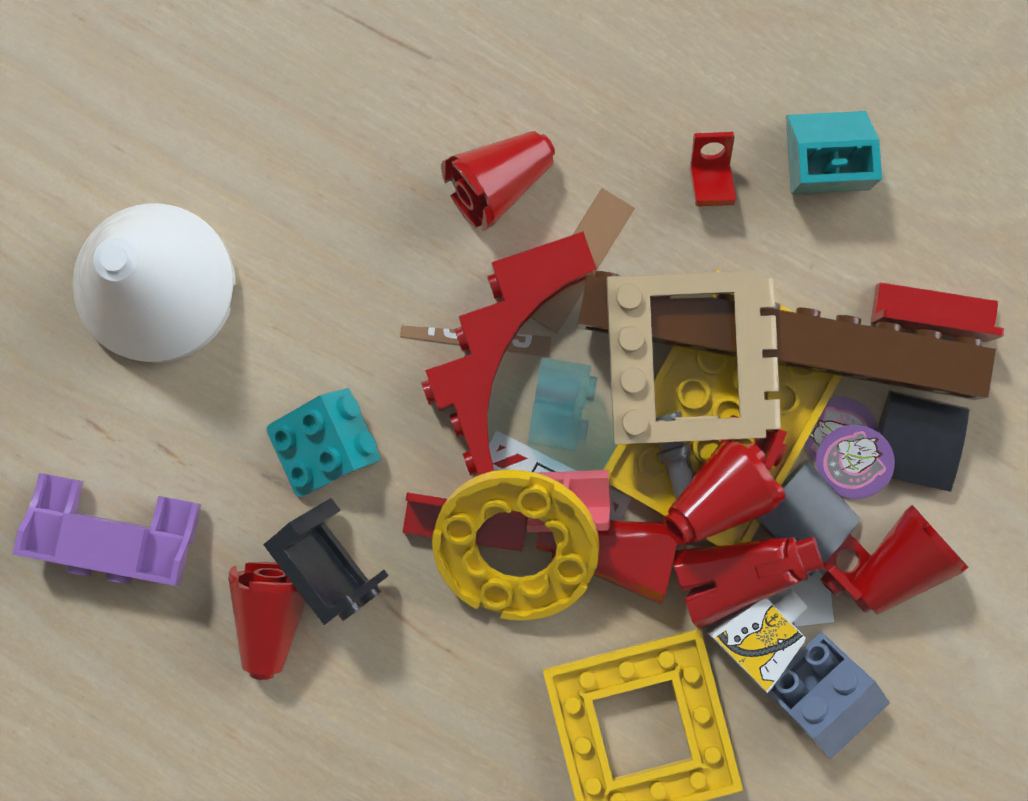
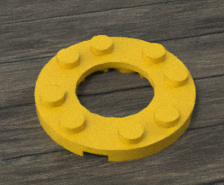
M498 470L481 474L468 480L448 497L436 521L432 538V550L442 579L462 601L475 609L481 606L501 613L500 618L522 621L541 619L559 613L575 603L585 593L597 567L599 538L595 522L587 507L567 487L554 479L530 471ZM511 511L521 512L529 518L540 519L554 535L557 546L554 559L547 568L535 575L515 577L498 572L491 568L480 556L476 544L477 531L485 520L497 513H510Z

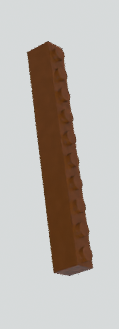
M596 271L595 276L587 275L577 329L609 334L606 278L620 275L606 271ZM716 294L715 298L669 299V296L650 297L652 342L737 357L735 301L733 294ZM776 302L775 308L760 309V316H776L777 349L762 350V358L778 357V365L969 400L989 397L996 349L983 347V340L957 337V342L942 339V333L938 331L919 329L916 334L901 332L902 326L894 323L877 322L876 327L861 325V318L850 315H837L836 320L820 317L821 311L811 308L799 307L796 308V313L780 310L781 304Z

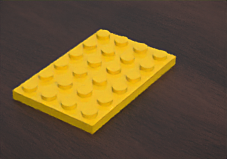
M782 305L780 306V310L793 312ZM672 346L654 378L656 418L681 411L683 417L718 416V419L735 415L740 418L737 357ZM778 365L779 391L764 392V400L780 399L781 429L787 432L783 441L786 444L785 453L778 466H773L772 470L769 471L773 480L777 481L781 486L842 376ZM754 438L731 439L745 447L750 443L754 444ZM720 440L686 441V443L692 445L693 449L691 451L692 455L689 458L694 476L718 447ZM657 443L617 444L603 469L609 470L610 486L663 516L668 515V510L676 499L665 463L661 464L660 460L657 459L656 454L659 452ZM754 519L707 537L705 540L715 546L751 542L760 524Z

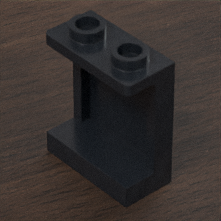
M332 498L290 521L263 544L323 625H326L336 616L345 621L382 592L378 584L389 576L383 570L369 580L325 524L341 511Z

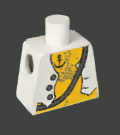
M790 590L775 606L767 598L720 620L711 626L706 633L760 688L768 693L806 639L792 623L808 606L796 593Z

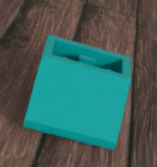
M866 111L793 114L786 116L791 194L869 191L882 180L880 140Z

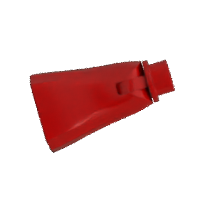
M610 520L608 530L597 531L599 555L593 576L613 583L645 599L662 604L667 591L677 542L669 535L662 522ZM538 532L535 549L551 552L552 558L555 557L557 549L553 533Z
M790 537L789 541L788 538H771L732 545L676 550L674 556V569L682 591L691 589L685 597L692 623L699 629L714 624L749 605L783 592L801 581L807 580V573L824 569L823 560L814 537L796 541L795 537Z

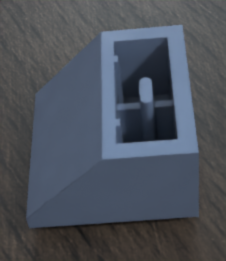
M822 632L793 657L772 689L768 692L830 760L890 704L876 681Z

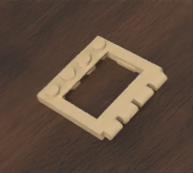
M758 270L610 276L606 278L614 444L766 438V429H781L780 399L764 400V392L779 391L778 357L762 358V350L777 349L776 316H760V309L775 308L774 278H759ZM734 293L740 418L718 419V416L675 417V421H656L650 297L669 296V299L711 298L712 294Z

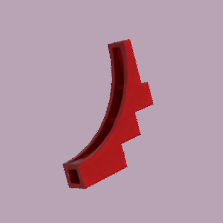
M584 231L491 262L493 274L487 275V279L494 299L502 297L503 301L458 316L461 327L454 329L461 351L469 349L471 355L425 370L428 380L421 382L428 404L436 403L439 411L452 407L456 409L457 413L449 416L457 438L462 436L466 438L470 451L462 454L470 476L475 474L479 476L495 471L489 449L488 411L493 382L508 347L520 328L542 305L566 288L586 280L587 275H595L597 268Z

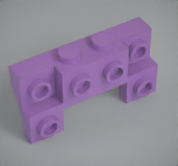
M39 473L29 509L17 531L12 555L67 565L66 572L77 575L91 576L92 570L107 573L106 580L130 584L132 578L173 586L181 585L189 544L194 543L201 504L158 496L151 526H142L77 513L84 481Z

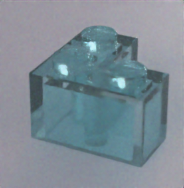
M541 358L527 444L568 451H576L577 443L585 444L588 420L581 419L582 410L585 407V403L591 404L594 401L597 377L590 376L591 365Z

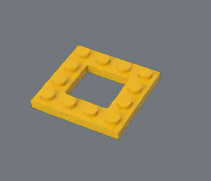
M696 628L542 668L576 801H706L743 791L701 629ZM671 680L691 758L612 778L592 700Z

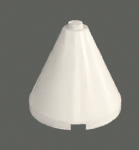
M157 203L126 208L99 224L84 242L78 254L73 273L75 305L82 322L91 335L104 347L120 356L152 363L176 361L194 354L207 345L221 330L230 314L231 308L229 306L232 299L233 285L236 286L233 262L227 247L219 235L205 221L193 213L176 206Z

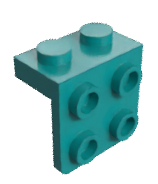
M349 388L319 395L267 426V434L290 485L298 497L306 496L349 473L369 467L382 460L377 450L376 441L370 434L360 413L359 404Z

